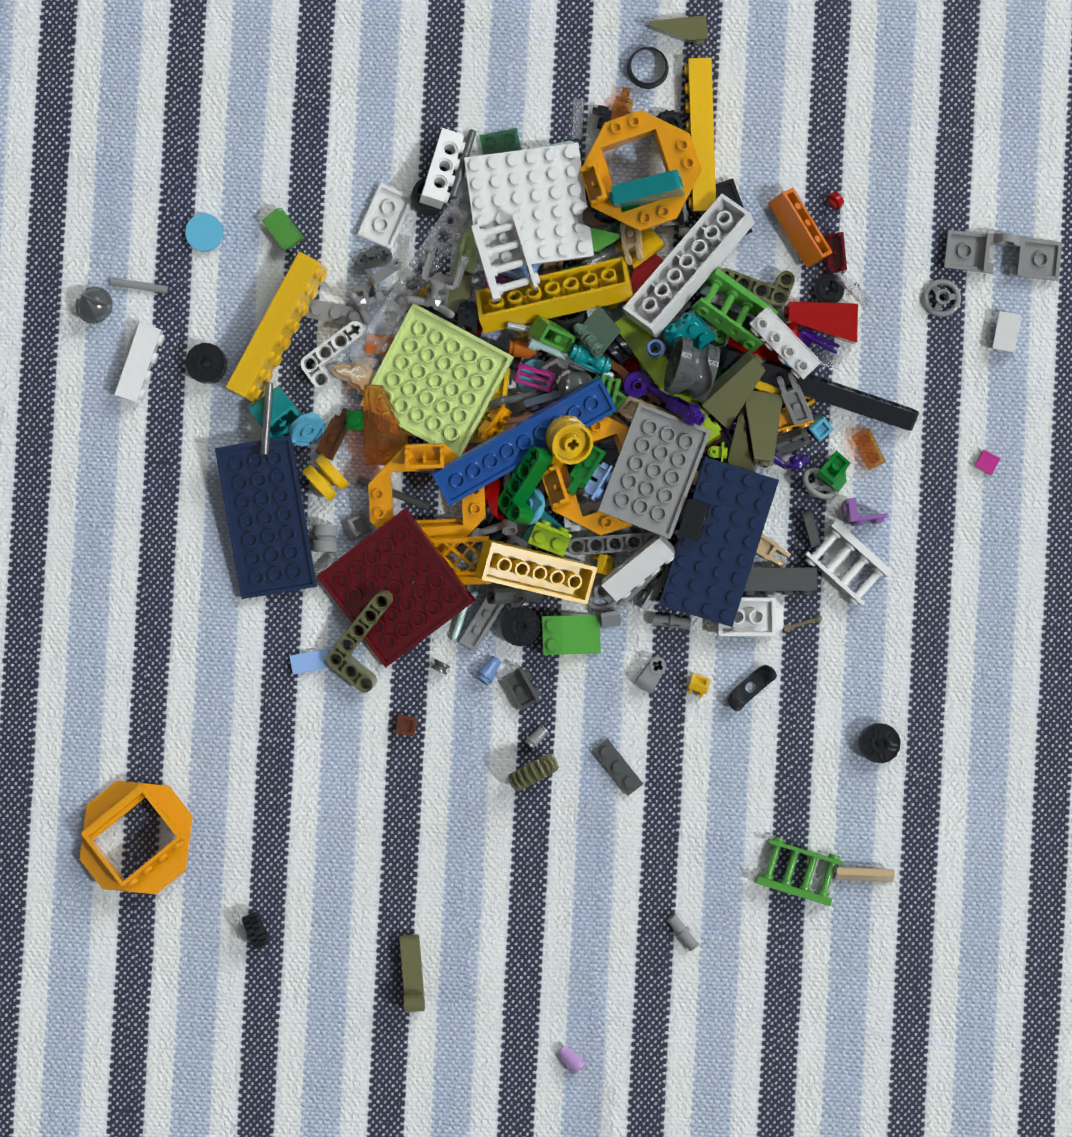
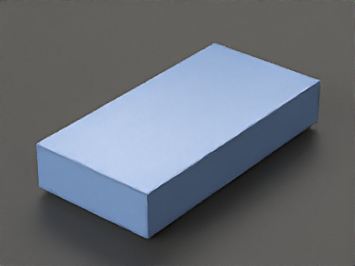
M328 649L291 655L290 661L293 675L331 668L326 661V657L329 654Z

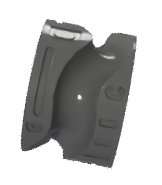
M679 336L667 363L664 376V391L676 395L686 389L692 400L704 402L712 389L717 374L720 358L719 347L707 343L702 349H697L693 346L691 338Z

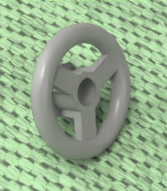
M934 280L924 290V306L934 316H950L960 306V291L949 280ZM937 285L949 286L954 291V294H950L946 289L940 290ZM931 290L935 293V300L937 302L934 308L929 303V293ZM941 294L946 297L945 301L939 299ZM950 300H955L954 305L949 310L940 311L942 305L947 304Z
M807 469L802 479L808 493L820 499L833 498L837 491L832 486L830 487L816 475L820 469ZM814 474V481L809 483V475Z
M599 573L595 575L594 581L601 579V583L595 587L589 596L587 605L593 610L607 611L617 604L606 590L603 596L598 594L599 589H604L601 586L602 579L607 575ZM594 597L599 600L605 599L609 604L599 606L590 599Z

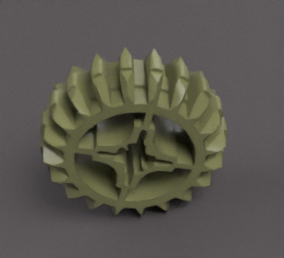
M548 753L510 773L508 776L509 783L515 791L523 790L556 772L559 768L558 762L552 754Z

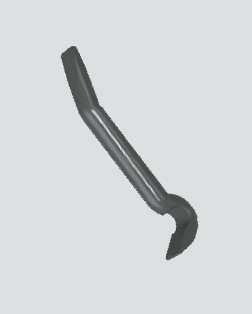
M556 384L552 385V392L558 390ZM538 389L512 396H503L489 402L488 407L489 410H493L503 404L523 401L549 392Z

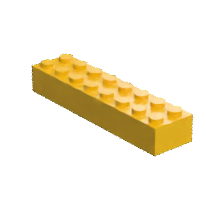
M300 251L298 252L226 388L254 404L262 398L266 382L271 381L273 370L281 363V356L284 350L289 348L293 333H296L300 327V320L309 311V302L311 299L316 298L320 283H323L327 277L328 269L319 261Z
M625 256L539 276L540 283L537 284V290L533 289L532 284L503 292L500 295L501 300L493 302L489 288L475 291L478 316L484 333L505 329L507 321L528 324L534 322L538 315L550 319L593 309L597 306L602 307L629 301L633 297Z

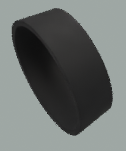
M654 47L638 49L631 55L627 64V73L630 80L636 86L643 89H653L660 86L667 78L669 72V65L665 55ZM641 50H655L663 56L666 67L664 74L659 80L645 83L634 76L631 62L635 54Z

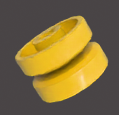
M570 415L560 416L553 420L547 428L545 434L546 444L554 456L562 463L569 465L580 463L591 453L593 437L588 428L577 417Z
M321 453L315 459L316 465L321 470L318 472L312 465H308L302 472L310 480L309 483L320 495L323 494L331 502L337 496V492L331 486L333 483L342 491L350 484Z

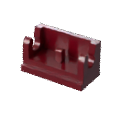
M844 232L826 234L823 237L833 252L825 258L826 274L845 273L847 271Z

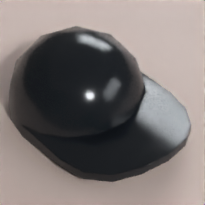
M592 207L586 208L582 213V221L590 228L609 230L617 223L616 219Z

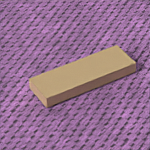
M838 867L835 872V880L893 882L895 877L894 869Z

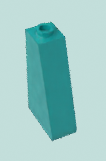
M678 169L611 186L612 192H609L611 204L614 203L616 208L685 195L682 177Z

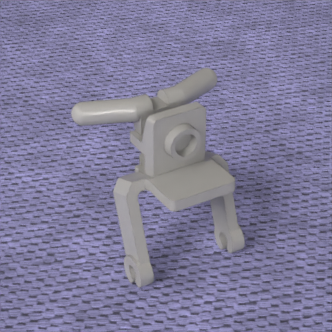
M430 244L421 274L422 279L430 284V288L425 292L427 296L422 298L408 295L405 300L411 304L426 307L432 306L434 310L441 312L449 318H453L455 313L446 307L449 291L459 288L469 257L462 256L455 278L441 273H436L430 277L428 274L437 249L436 245Z
M393 259L390 264L375 274L371 268L367 269L370 282L351 289L352 293H350L349 298L357 306L365 325L372 323L367 311L368 307H373V304L383 302V304L389 303L405 291L413 288L412 282L409 279H404L400 284L382 294L378 283L402 268V264L398 259Z

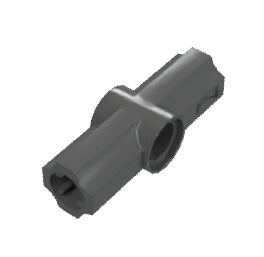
M510 586L489 588L486 592L489 604L510 603L514 608L522 606L525 602H540L543 598V594Z

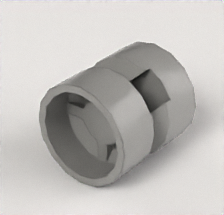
M313 525V536L316 539L312 541V552H337V541L334 538L338 534V525Z

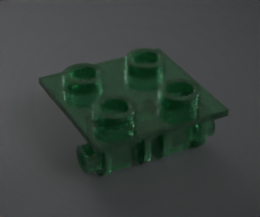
M517 128L479 135L483 155L521 150Z

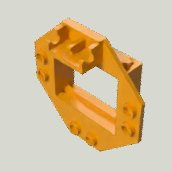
M643 110L605 122L582 168H580L591 207L639 231L677 219L701 172L690 133ZM654 135L666 172L678 169L682 177L685 195L658 200L623 212L622 207L616 208L614 203L611 204L609 192H612L611 186L614 185L604 152Z
M605 417L587 427L593 437V445L614 439L618 453H620L629 427L609 417ZM553 454V460L542 477L552 511L600 536L633 526L600 512L582 516L576 494L572 496L567 493V489L571 484L568 481L570 476L567 466Z
M444 443L405 444L368 483L370 522L377 528H380L394 517L392 472L434 471L438 468H444L446 463L459 456ZM485 487L462 499L463 518L417 519V523L429 538L467 537L486 517ZM462 542L457 543L454 547L457 548ZM438 543L435 546L442 554L448 550L444 543ZM450 550L446 556H449L453 551Z
M115 781L86 805L84 827L80 833L82 835L80 861L102 889L158 895L188 870L187 860L193 815L170 786ZM147 798L177 838L127 879H124L95 839L143 799Z

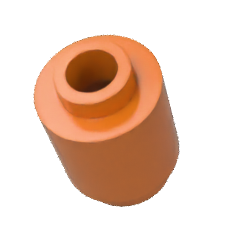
M515 338L510 340L509 354L514 357L531 359L532 355L536 356V350L533 351L527 348L529 339Z

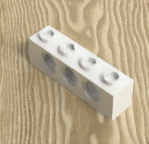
M442 128L419 200L420 203L438 209L442 208L443 203L447 204L450 196L447 190L449 186H453L455 176L452 175L453 170L458 169L461 160L457 157L459 153H463L465 143L462 142L463 134ZM445 150L451 151L452 154L445 153ZM439 167H445L448 171H442ZM434 184H440L442 188H437Z

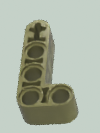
M728 268L721 269L732 279H734V276L738 277L736 282L740 280L747 281V290L768 305L776 308L783 307L786 304L795 283V276L790 271L781 272L773 286ZM788 276L791 279V283L789 285L782 284L781 277ZM756 288H765L766 295H757ZM775 294H782L784 301L777 303L774 300Z
M419 934L400 936V950L404 987L405 1013L425 1011Z

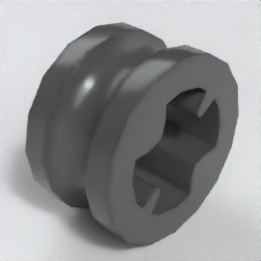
M435 659V665H432L431 668L446 675V670L450 666Z

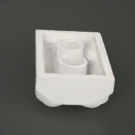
M742 598L733 627L717 623L718 636H776L784 628L783 605L776 598Z

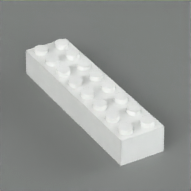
M721 194L623 307L627 318L657 338L755 224L751 213L724 194Z

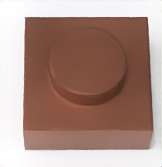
M398 715L395 734L414 737L418 718Z

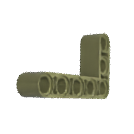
M387 590L380 591L372 598L326 657L327 664L364 693L369 692L376 685L377 677L351 654L392 604L393 595ZM379 596L385 597L387 603H380ZM367 611H372L375 614V619L369 618ZM356 625L362 626L363 633H359L356 630ZM345 640L351 641L352 647H347ZM333 654L339 655L341 661H335L333 658ZM348 666L354 667L356 673H350ZM363 678L370 681V686H366L363 683Z

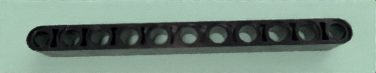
M723 346L718 366L728 370L746 352L729 346ZM762 358L765 372L759 381L779 387L777 377L782 376L786 389L792 387L788 378V373H791L792 367ZM809 374L804 379L796 377L797 384L800 385L804 396L908 431L913 430L919 415V411L911 407L813 374Z

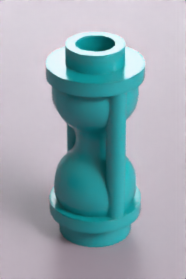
M580 344L578 346L572 345L568 354L571 362L597 372L600 375L609 372L612 365L609 362L610 357L601 355L597 360L590 355L592 353L586 347Z

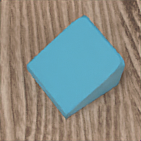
M817 413L813 416L814 422L810 423L806 428L821 442L834 429L823 415Z

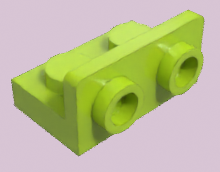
M542 519L540 522H536L528 543L564 557L572 537L569 534L570 530L560 526L558 529L551 527L552 523Z

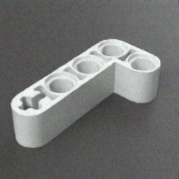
M350 322L302 358L301 368L315 387L327 388L330 386L332 377L325 368V365L365 336L367 332L366 326L362 322ZM354 326L360 327L358 330L359 334L353 333L349 336L345 333L347 331V333L351 334L355 330ZM340 336H343L346 340L345 345L342 347L337 344V339ZM325 347L330 350V356L327 358L322 356V350ZM309 359H313L315 362L313 369L307 368L306 363ZM321 374L326 377V382L323 385L318 383V376Z

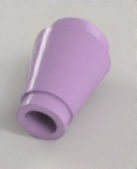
M564 1046L558 1052L569 1071L574 1074L578 1073L586 1064L583 1061L584 1058L567 1046Z

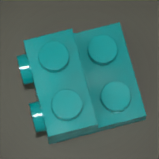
M694 310L683 314L680 319L669 324L663 330L665 339L672 347L679 336L691 338L693 346L697 349L703 348L705 344L717 338L714 331Z

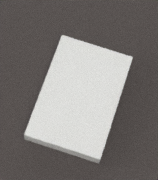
M379 182L356 235L392 251L412 206L411 196Z

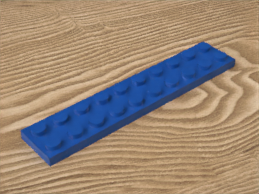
M597 377L446 463L444 468L432 471L431 474L448 505L451 506L516 469L531 447L549 449L546 444L545 434L553 420L560 416L570 415L577 417L583 422L585 427H589L617 411V408L602 379Z

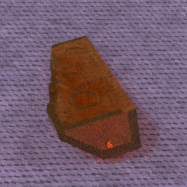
M383 385L363 386L364 454L366 465H386L405 444H408V439L402 433L399 426L398 417L395 418L391 409L392 404Z

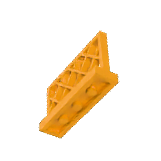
M489 536L429 538L432 543H435V546L438 543H444L448 547V550L444 554L441 553V555L450 567L455 569L453 571L464 585L492 583L476 577L477 566L474 565L479 560L480 552L473 545L476 542H484V539H489ZM459 542L468 547L463 553H460L454 547ZM469 549L478 556L473 562L464 556ZM450 550L459 556L454 563L446 557ZM460 559L469 565L466 570H461L456 566Z

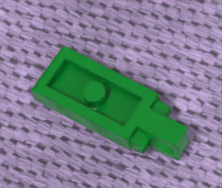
M593 445L588 457L577 463L570 473L568 481L571 484L567 489V493L574 496L579 488L582 490L585 488L596 468L605 457V451Z

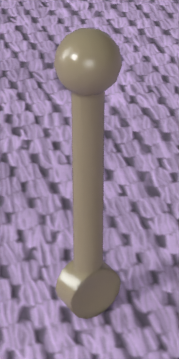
M816 615L815 618L800 623L787 624L784 626V631L789 632L796 627L813 622H821L822 616Z

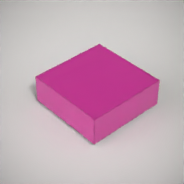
M983 449L974 467L991 476L1001 458Z

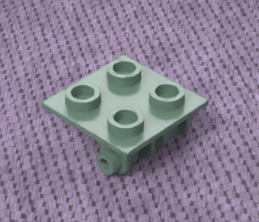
M600 306L596 307L584 324L577 323L573 326L576 337L597 360L621 332V329Z

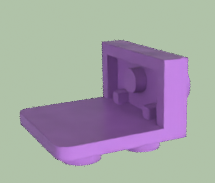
M848 498L844 500V504H841L842 515H846V523H852V526L866 524L865 521L869 520L871 524L885 522V518L889 517L888 513L858 517L856 498Z

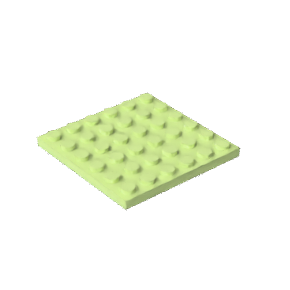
M412 304L360 406L429 443H444L460 456L464 454L488 408L489 402L492 401L514 356L419 305Z

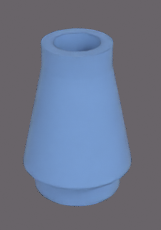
M653 339L647 343L646 352L650 357L658 359L664 354L665 345L662 341Z
M492 656L477 670L475 677L485 685H488L490 682L492 683L502 662L495 656Z

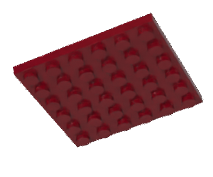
M404 508L317 575L351 623L356 620L377 593L382 590L391 592L393 595L392 604L364 638L385 668L476 601L407 508ZM379 596L380 603L386 604L385 597ZM367 611L369 618L375 619V614L372 611ZM356 625L357 631L363 633L362 626Z

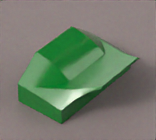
M836 450L816 475L839 492L847 482L846 470L850 462Z

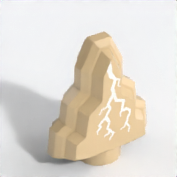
M365 358L363 361H354L351 365L343 363L332 367L331 373L339 380L347 381L349 387L356 389L358 394L365 396L377 371H374L375 359Z

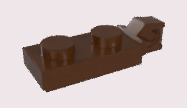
M343 408L340 416L335 414L334 418L331 419L315 451L316 453H322L326 458L334 460L348 431L346 430L347 411L350 410Z

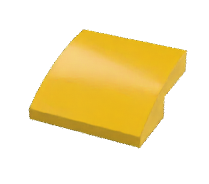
M651 228L641 231L644 260L639 261L637 259L636 251L631 253L633 259L631 266L633 268H636L665 247L663 241ZM620 240L614 245L624 257L622 241Z

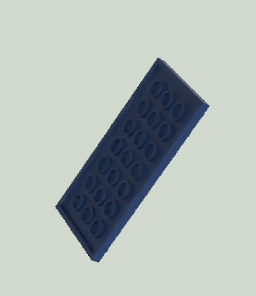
M291 435L269 439V453L267 457L261 456L262 440L215 448L241 599L317 587Z
M704 458L692 496L694 500L711 504L700 542L679 537L659 605L733 627L777 489L778 479L711 458Z

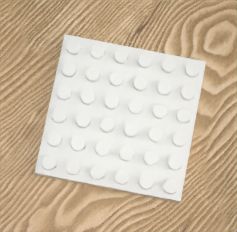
M578 143L464 157L473 225L479 224L480 229L484 228L485 230L512 222V214L516 213L517 218L521 217L524 228L521 229L531 265L594 257L591 230L582 221V213L587 208L584 182L580 173L582 165ZM512 229L486 237L487 239L484 240L485 247L489 246L491 248L518 240L516 230ZM521 247L492 255V258H489L491 265L498 266L522 259L524 256ZM477 251L478 264H479V272H484L483 267H482V264H481V260H480V257H479V254H478V251Z

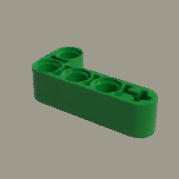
M531 447L499 496L498 506L511 522L529 524L532 521L533 510L526 502L553 460V454L549 449Z

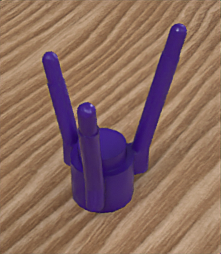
M805 328L800 332L801 341L809 348L813 343H816L826 350L837 354L835 349L825 343L837 348L840 347L839 344Z

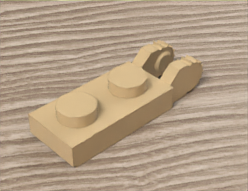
M620 223L622 250L627 264H633L631 253L635 251L637 259L643 261L641 231Z
M762 534L756 553L783 568L785 564L773 557L774 552L777 550L788 558L791 554L781 548L778 543Z

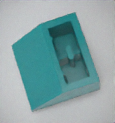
M279 385L273 389L270 439L284 436L288 433L291 424L303 415ZM265 396L249 408L261 428H263Z

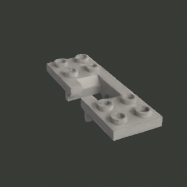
M948 230L943 268L992 274L994 263H989L990 245L1019 248L1018 265L1010 266L1009 276L1058 281L1063 242L1028 239L1007 233L984 234Z

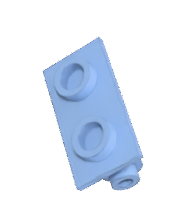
M604 462L598 465L592 475L598 480L597 482L589 480L583 489L584 497L588 499L591 497L595 504L603 498L604 489L614 469L613 466L609 467Z

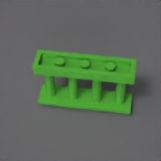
M716 268L705 281L711 285L705 299H699L691 309L753 353L763 344V341L757 338L752 331L750 333L742 327L747 314L750 313L756 318L766 307H769L776 315L778 311L719 268ZM717 291L727 297L720 310L711 305ZM733 302L742 308L736 321L726 315Z
M775 836L773 839H768V843L774 845L766 871L762 876L757 875L755 883L831 906L832 898L828 897L829 893L827 892L836 864L843 866L844 862L839 860L840 856L829 853V856L808 851L784 843L785 839ZM783 847L792 850L784 878L779 882L773 880L774 876L772 875L780 848ZM800 852L809 855L810 859L802 885L800 884L798 888L792 886L791 878ZM819 858L829 862L821 889L814 893L810 891L809 885L817 859Z

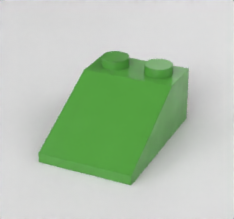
M600 615L542 616L543 655L601 653Z

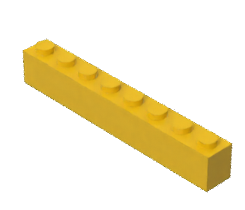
M689 58L688 64H684V74L688 75V83H685V94H689V102L685 103L686 113H689L690 120L686 121V132H690L701 172L692 188V197L688 198L689 209H692V214L705 213L716 201L712 58Z

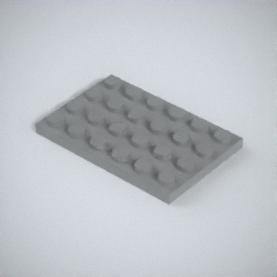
M639 402L598 512L671 539L711 430L696 424L693 426L687 425L681 418Z

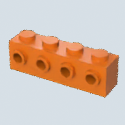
M793 187L768 202L771 211L775 214L782 229L786 232L791 244L795 247L807 268L817 264L833 253Z

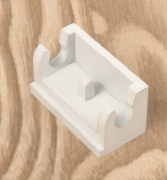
M999 312L992 349L998 352L1015 354L1022 318L1020 314Z

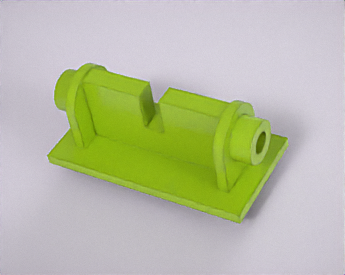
M722 442L721 446L710 447L707 456L716 458L720 462L726 461L727 447H724V442Z

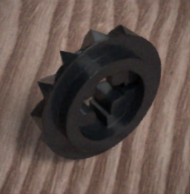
M834 274L822 275L815 282L814 294L817 300L822 303H837L844 295V283ZM832 282V289L837 292H831L826 297V290L821 288V286L827 287Z

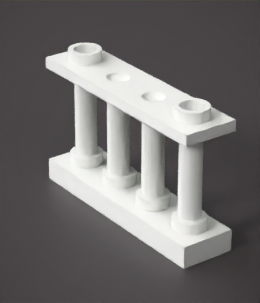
M516 213L512 214V222L485 230L484 228L480 229L479 224L471 226L493 302L500 301V295L503 292L532 284L533 289L537 290V284L540 283L538 273L533 272L521 229L524 227L521 217L517 218ZM512 229L516 230L518 240L491 248L489 246L485 247L484 240L487 239L486 237ZM521 247L524 258L498 266L491 265L489 258H492V255ZM527 266L529 277L502 285L496 283L495 276H498L499 273Z
M834 520L829 526L832 528L831 534L812 555L809 552L804 553L807 557L805 561L813 568L816 565L849 595L848 600L855 606L858 604L863 606L865 602L860 598L879 577H889L893 571L837 520ZM842 537L846 541V546L825 567L818 559L837 538ZM856 550L861 554L859 556L860 559L839 580L832 572L851 551L854 552ZM871 563L875 567L873 569L874 572L854 593L846 585L865 564Z

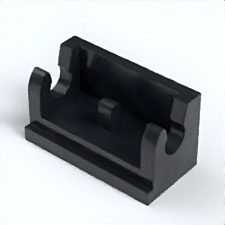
M688 499L678 536L700 542L711 504Z

